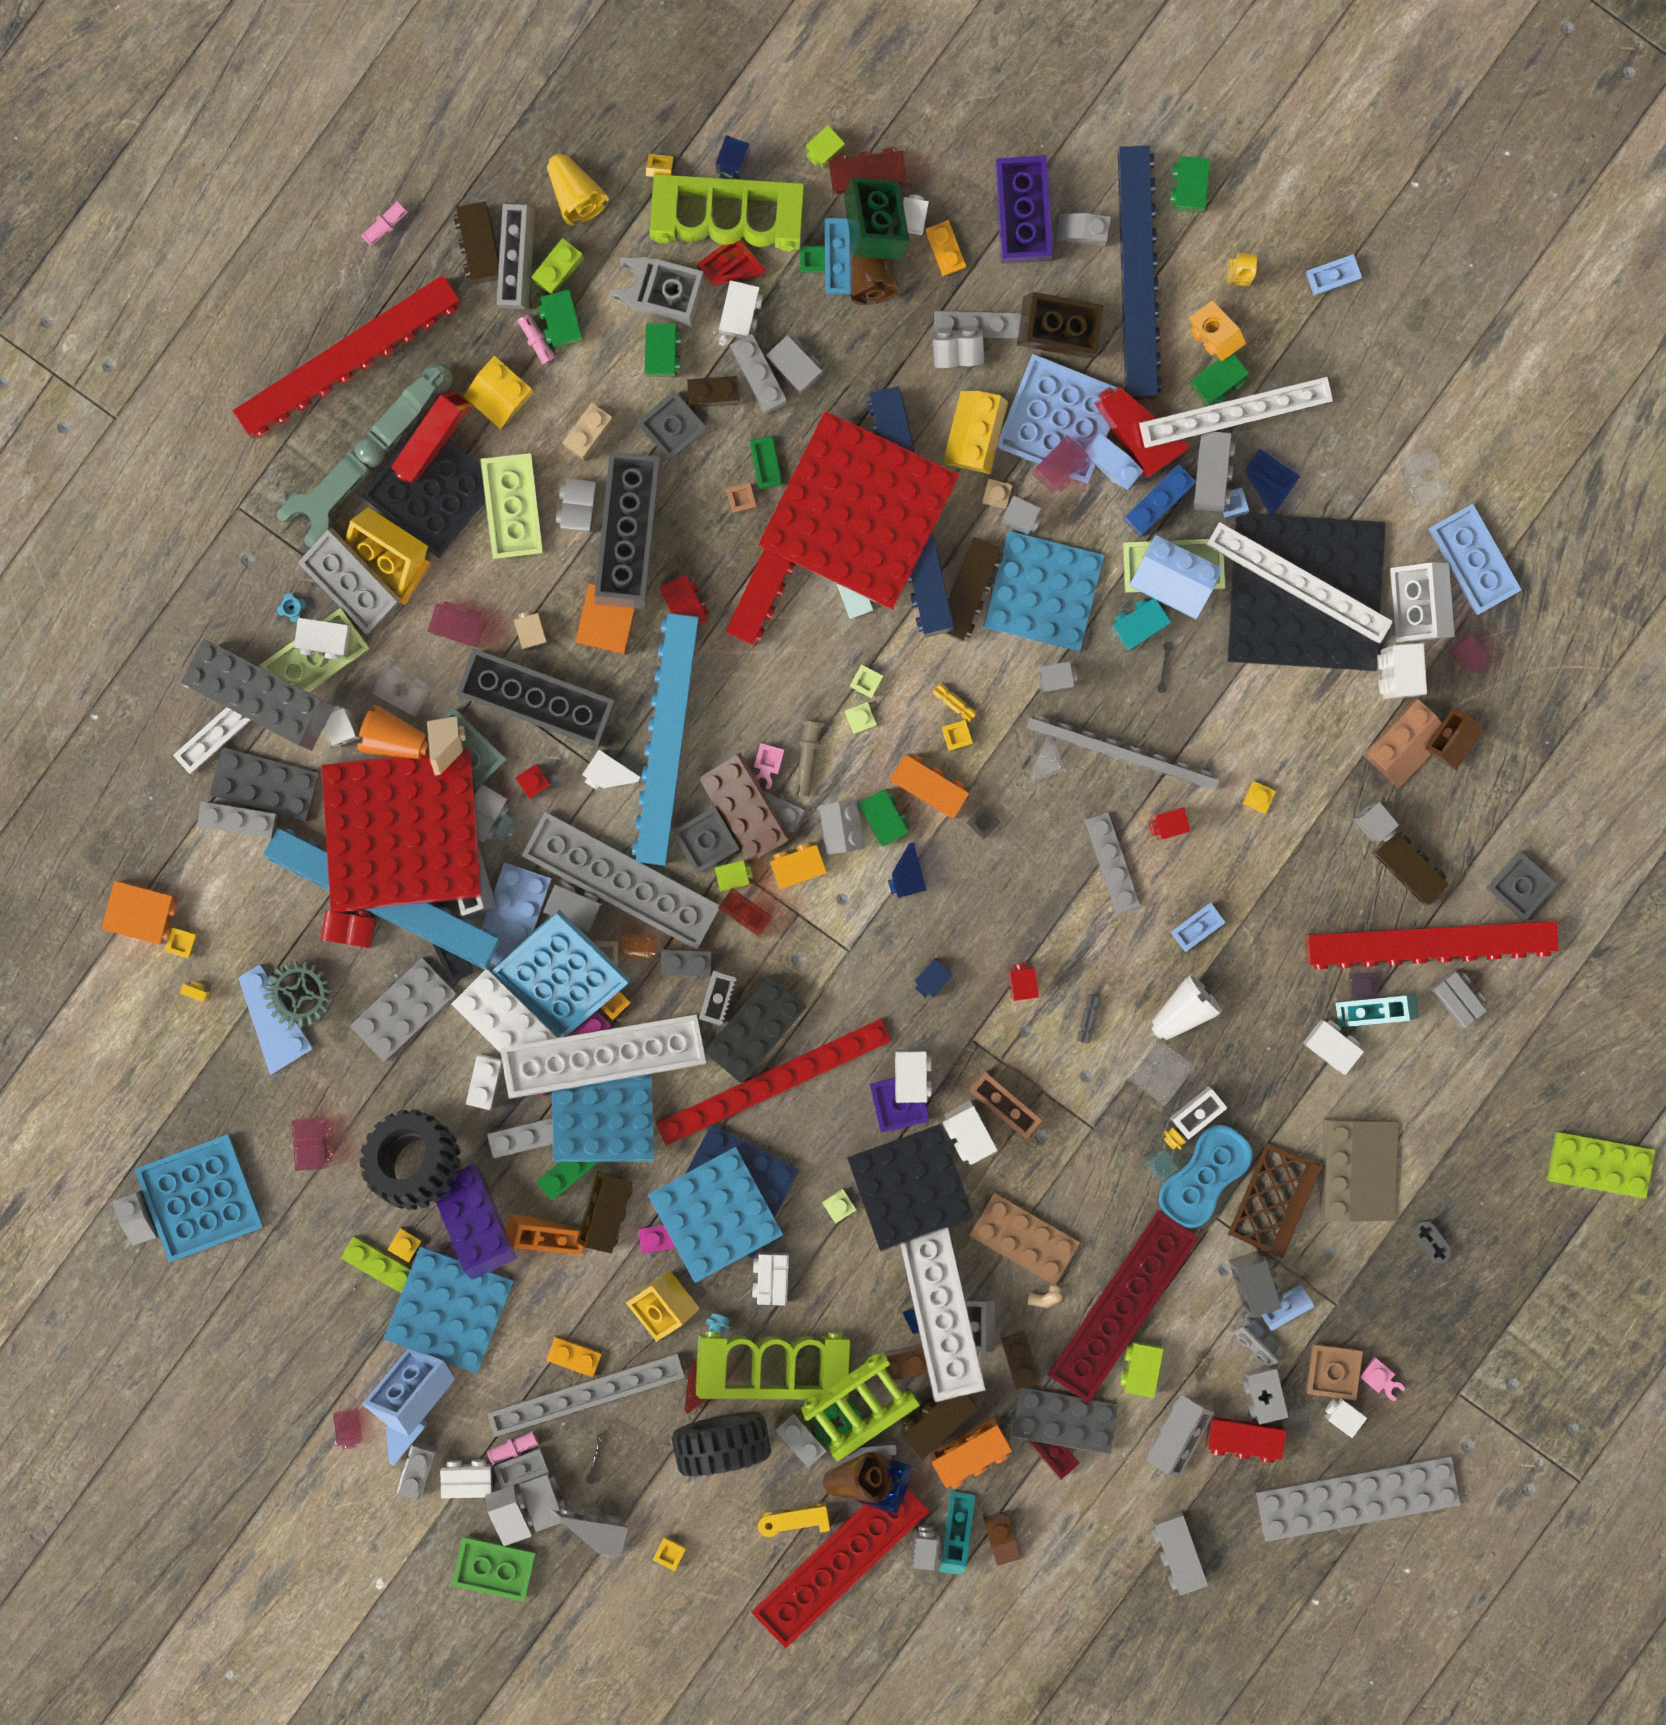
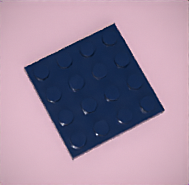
M711 1124L686 1173L736 1147L775 1218L799 1170ZM758 1249L747 1256L754 1259Z

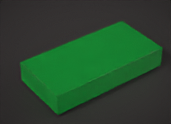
M774 436L749 440L759 490L782 486L783 481Z

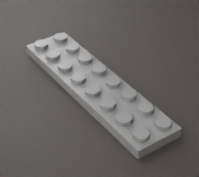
M544 812L521 855L696 950L699 948L720 908V905L648 866L636 862L633 858L547 812Z
M1450 1455L1255 1491L1265 1542L1461 1506L1452 1457Z

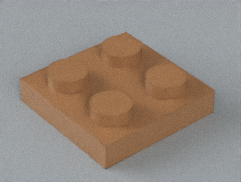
M1312 1343L1306 1393L1356 1400L1363 1351Z

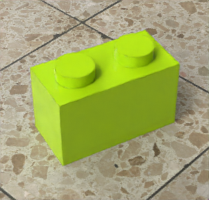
M562 238L531 278L535 284L549 295L557 293L584 260L581 252Z
M1132 1340L1131 1346L1126 1347L1124 1360L1128 1361L1126 1371L1122 1370L1120 1376V1385H1123L1125 1393L1151 1398L1155 1397L1164 1351L1161 1345Z

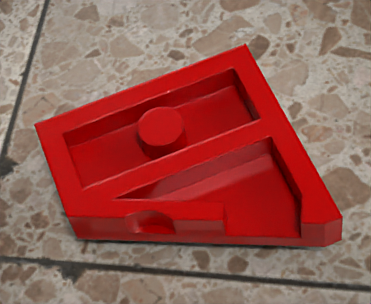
M740 240L734 244H722L697 263V269L704 272L705 278L712 286L730 283V281L735 282L760 277L766 274V269Z

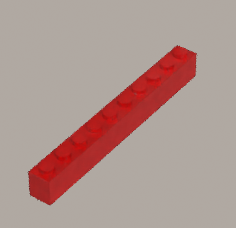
M441 275L232 411L251 438L257 437L259 439L270 432L269 428L276 423L281 425L291 418L290 414L296 410L301 412L312 405L311 401L316 397L320 396V398L329 395L333 391L332 387L338 383L343 385L354 378L353 374L358 370L365 371L375 364L374 360L378 357H387L395 352V347L400 343L407 344L417 337L416 333L423 328L426 331L434 327L438 323L437 319L440 317L453 315L459 310L458 306L461 305V302L445 277Z
M1557 921L1305 935L1307 965H1313L1314 969H1329L1328 964H1338V968H1352L1353 963L1363 962V967L1378 966V961H1388V965H1403V960L1411 959L1413 964L1428 963L1429 958H1437L1438 963L1453 962L1452 957H1462V961H1476L1477 956L1487 955V960L1502 959V954H1512V958H1527V953H1536V957L1552 956L1551 952L1559 951Z

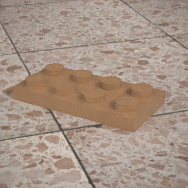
M993 1192L969 1233L970 1237L1053 1285H1056L1080 1244L1076 1239Z

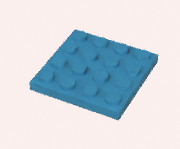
M1008 531L1002 551L1003 558L997 571L983 628L1080 652L1104 555Z
M560 910L554 913L491 970V973L559 1038L570 1034L630 981V978Z
M651 1074L551 1091L553 1162H635L654 1160Z
M230 1133L134 1169L169 1262L264 1227Z
M736 1147L648 1194L695 1283L783 1235Z
M420 1245L383 1339L413 1351L428 1354L446 1363L477 1374L514 1280L492 1271L471 1280L464 1273L459 1259Z

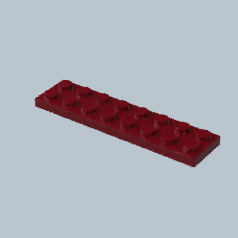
M1157 1209L1048 1371L1047 1376L1089 1403L1199 1240V1237Z

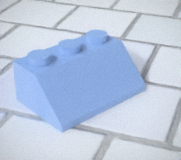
M1155 535L1129 586L1197 619L1223 568Z
M407 1348L363 1402V1405L390 1428L410 1436L455 1378L444 1361Z

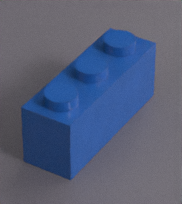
M1178 464L1122 520L1141 537L1196 481Z

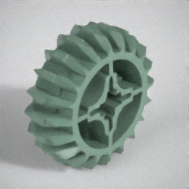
M295 960L292 962V969H290L287 963H283L282 968L284 972L276 968L274 973L277 978L269 975L267 978L273 985L266 984L264 986V989L271 993L265 994L263 999L272 1000L271 1003L266 1005V1009L275 1008L271 1017L274 1018L279 1013L282 1016L279 1019L280 1024L287 1018L289 1019L288 1027L290 1028L293 1027L294 1021H297L298 1028H302L303 1020L306 1021L308 1026H311L313 1024L312 1017L317 1021L321 1019L318 1011L321 1013L328 1011L322 1004L331 1003V999L324 997V995L331 994L332 990L323 988V986L329 984L328 979L322 982L320 980L324 975L323 971H320L317 975L313 973L316 970V965L307 970V962L303 961L301 968H298V962ZM298 975L294 986H279L284 978ZM305 977L314 984L317 995L306 988ZM300 985L299 989L302 991L303 996L296 1002L292 992ZM278 994L289 1000L290 1012L281 1005ZM316 1002L311 1011L297 1014L301 1003Z

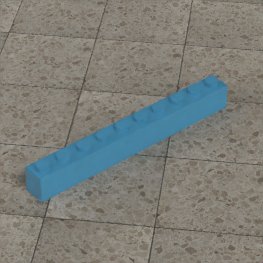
M668 613V618L663 617L661 632L665 633L664 643H659L658 657L662 658L661 668L656 667L655 682H658L659 686L658 692H653L651 707H656L655 717H650L648 732H652L651 742L647 741L645 756L649 757L648 767L643 766L642 781H646L645 791H640L638 806H643L642 816L637 815L635 830L639 831V839L634 840L632 855H636V862L664 866L667 863L699 622L698 616Z
M277 828L263 853L265 858L329 891L327 853L320 850L321 846L309 839L307 842L298 839L299 835L296 832L287 828L285 831ZM431 902L366 909L485 970L488 969L500 946V941L496 938L497 934L487 928H484L482 931L474 927L475 923L465 917H462L460 920L452 916L453 912L443 906H440L438 909L430 905Z

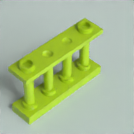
M884 1351L869 1357L864 1365L817 1397L809 1398L804 1403V1406L801 1407L804 1418L808 1421L815 1416L832 1439L828 1446L837 1462L920 1406L913 1391L908 1389L906 1392H902L885 1369L890 1363ZM875 1374L879 1376L894 1397L885 1406H881L864 1383ZM855 1388L873 1411V1414L864 1420L858 1417L844 1398L846 1394ZM834 1402H836L853 1425L844 1434L838 1432L823 1411Z

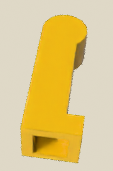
M1237 253L1236 259H1229L1227 285L1250 287L1256 274L1257 254Z
M827 1502L766 1512L760 1517L758 1523L759 1532L765 1537H772L780 1531L819 1525L820 1533L830 1531L831 1524Z

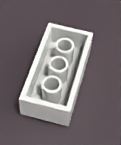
M490 968L485 970L452 1003L499 1052L504 1047L559 1038L491 973Z

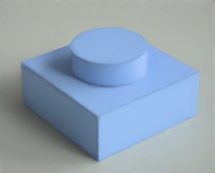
M1242 488L1231 491L1230 505H1224L1223 515L1225 520L1249 513Z

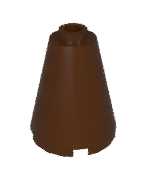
M851 246V301L857 305H868V300H875L877 304L896 296L899 284L887 260L883 258L853 256Z
M866 1452L827 1471L823 1478V1486L825 1491L832 1496L876 1503L886 1499L890 1493L892 1477H888L887 1469H890V1466L884 1456L878 1452Z

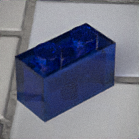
M728 135L725 136L715 163L716 173L720 174V179L741 180L750 156L749 143Z

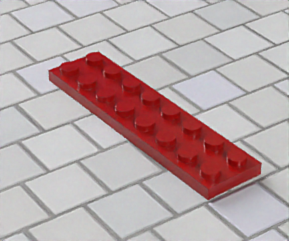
M894 1474L892 1476L891 1490L886 1499L876 1503L865 1502L753 1608L751 1613L786 1649L924 1518L930 1510Z

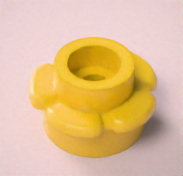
M1174 1127L1169 1131H1165V1142L1173 1150L1176 1147L1180 1150L1183 1149L1181 1146L1186 1143L1184 1137Z

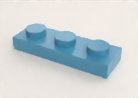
M825 218V295H850V234L847 218Z

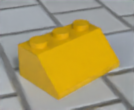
M960 391L942 464L990 474L1008 401L1000 395L980 391Z
M369 507L350 520L345 542L390 589L400 596L405 593L423 564L428 549L426 544Z

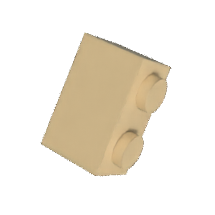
M591 403L564 439L563 445L585 461L613 423V418Z

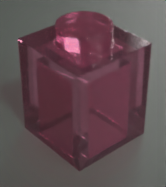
M1472 634L1466 636L1449 651V654L1467 674L1474 672L1479 674L1489 665L1486 661L1491 658L1490 654Z

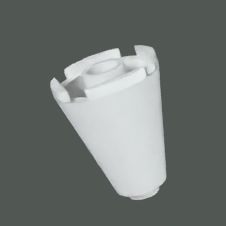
M1191 974L1184 979L1152 1020L1154 1026L1151 1029L1159 1039L1164 1037L1166 1040H1169L1217 1017L1222 1012L1212 994L1209 995L1204 989L1206 987L1194 975Z

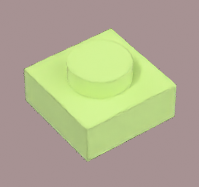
M861 664L850 687L872 698L883 676Z
M868 702L844 711L853 734L876 726Z
M843 1188L822 1201L835 1224L856 1211L855 1206Z

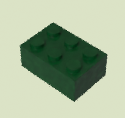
M852 177L844 195L853 256L901 260L910 240L900 182Z

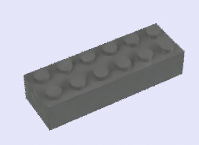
M610 452L594 595L595 604L645 609L660 469L659 456Z
M204 638L181 681L182 684L311 751L335 707Z
M474 648L456 693L457 696L597 748L600 747L616 703L613 699Z

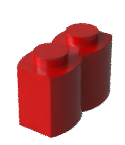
M325 910L320 940L372 948L377 918L371 917V912L357 910L356 915L346 913V911L332 913L330 910Z

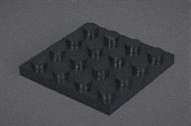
M422 419L363 492L361 497L401 529L428 546L427 550L440 559L485 503L482 468L480 463L448 439L418 480L405 482L397 477L396 471L391 466L424 420Z
M941 1124L847 1157L880 1252L974 1219Z

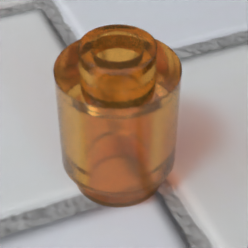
M635 934L623 935L620 955L626 956L627 959L649 962L650 957L655 958L657 943L653 942V937Z

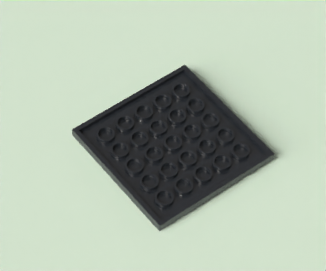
M1244 514L1236 517V532L1380 614L1386 522L1263 514ZM1233 560L1227 662L1377 671V642Z

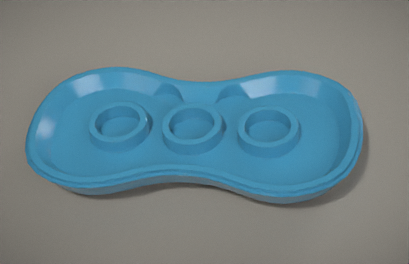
M1215 1125L1205 1130L1197 1141L1194 1154L1189 1163L1163 1183L1158 1198L1163 1212L1183 1227L1196 1228L1206 1223L1211 1218L1218 1197L1229 1183L1241 1177L1250 1167L1253 1153L1246 1138L1233 1128L1225 1125Z

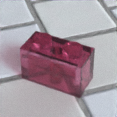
M1066 435L1031 474L1052 494L1056 490L1061 493L1071 483L1068 479L1074 471L1079 474L1088 465L1085 460L1089 455L1071 437Z
M444 601L443 605L436 603L427 632L478 648L486 623V619L481 618L482 613L469 608L467 612L457 610L458 605Z
M325 1117L294 1119L291 1121L295 1171L327 1168L329 1166L328 1162H332L331 1147L327 1148L326 1139L330 1137L329 1122L325 1123Z

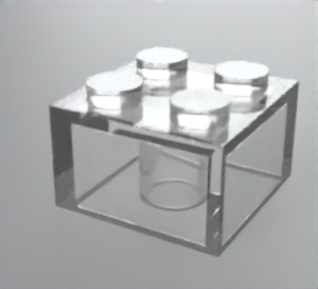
M1152 1035L1124 1071L1123 1075L1160 1104L1166 1106L1195 1066Z

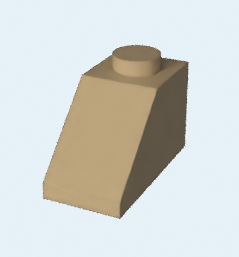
M457 716L427 721L430 761L435 775H440L463 752L462 741L466 740L464 726H459Z

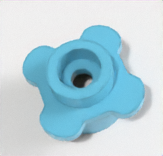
M286 593L281 606L277 608V612L280 616L285 615L292 622H297L301 611L307 606L306 601L296 599L292 593ZM291 605L294 606L293 610H290Z
M712 1313L710 1319L706 1321V1324L710 1325L709 1329L711 1331H720V1334H723L724 1331L729 1332L730 1330L728 1326L730 1320L721 1315Z

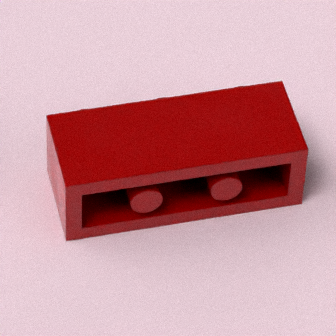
M1213 1416L1208 1424L1205 1445L1215 1455L1225 1456L1226 1452L1236 1453L1235 1457L1241 1459H1250L1251 1456L1260 1457V1461L1275 1463V1459L1282 1460L1286 1430L1283 1426Z

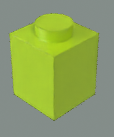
M828 125L806 145V151L808 152L806 157L814 166L819 164L823 169L845 149V143Z
M744 860L715 867L721 892L750 885L749 880L754 879L750 864L745 865Z

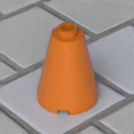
M372 706L374 711H368L359 736L363 737V743H358V751L365 754L420 759L422 755H427L429 741L426 734L381 706Z

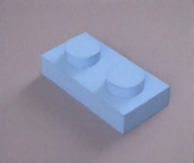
M1354 254L1305 272L1314 296L1362 278Z
M1209 902L1170 931V933L1184 952H1186L1226 922L1212 903Z
M1301 1284L1282 1294L1284 1300L1280 1301L1281 1309L1261 1315L1271 1331L1314 1307L1313 1302Z

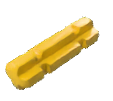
M942 683L938 684L933 690V694L936 697L942 698L948 707L957 714L960 713L961 717L967 722H970L977 713L973 708L967 707L962 699L952 691L949 692L948 688Z

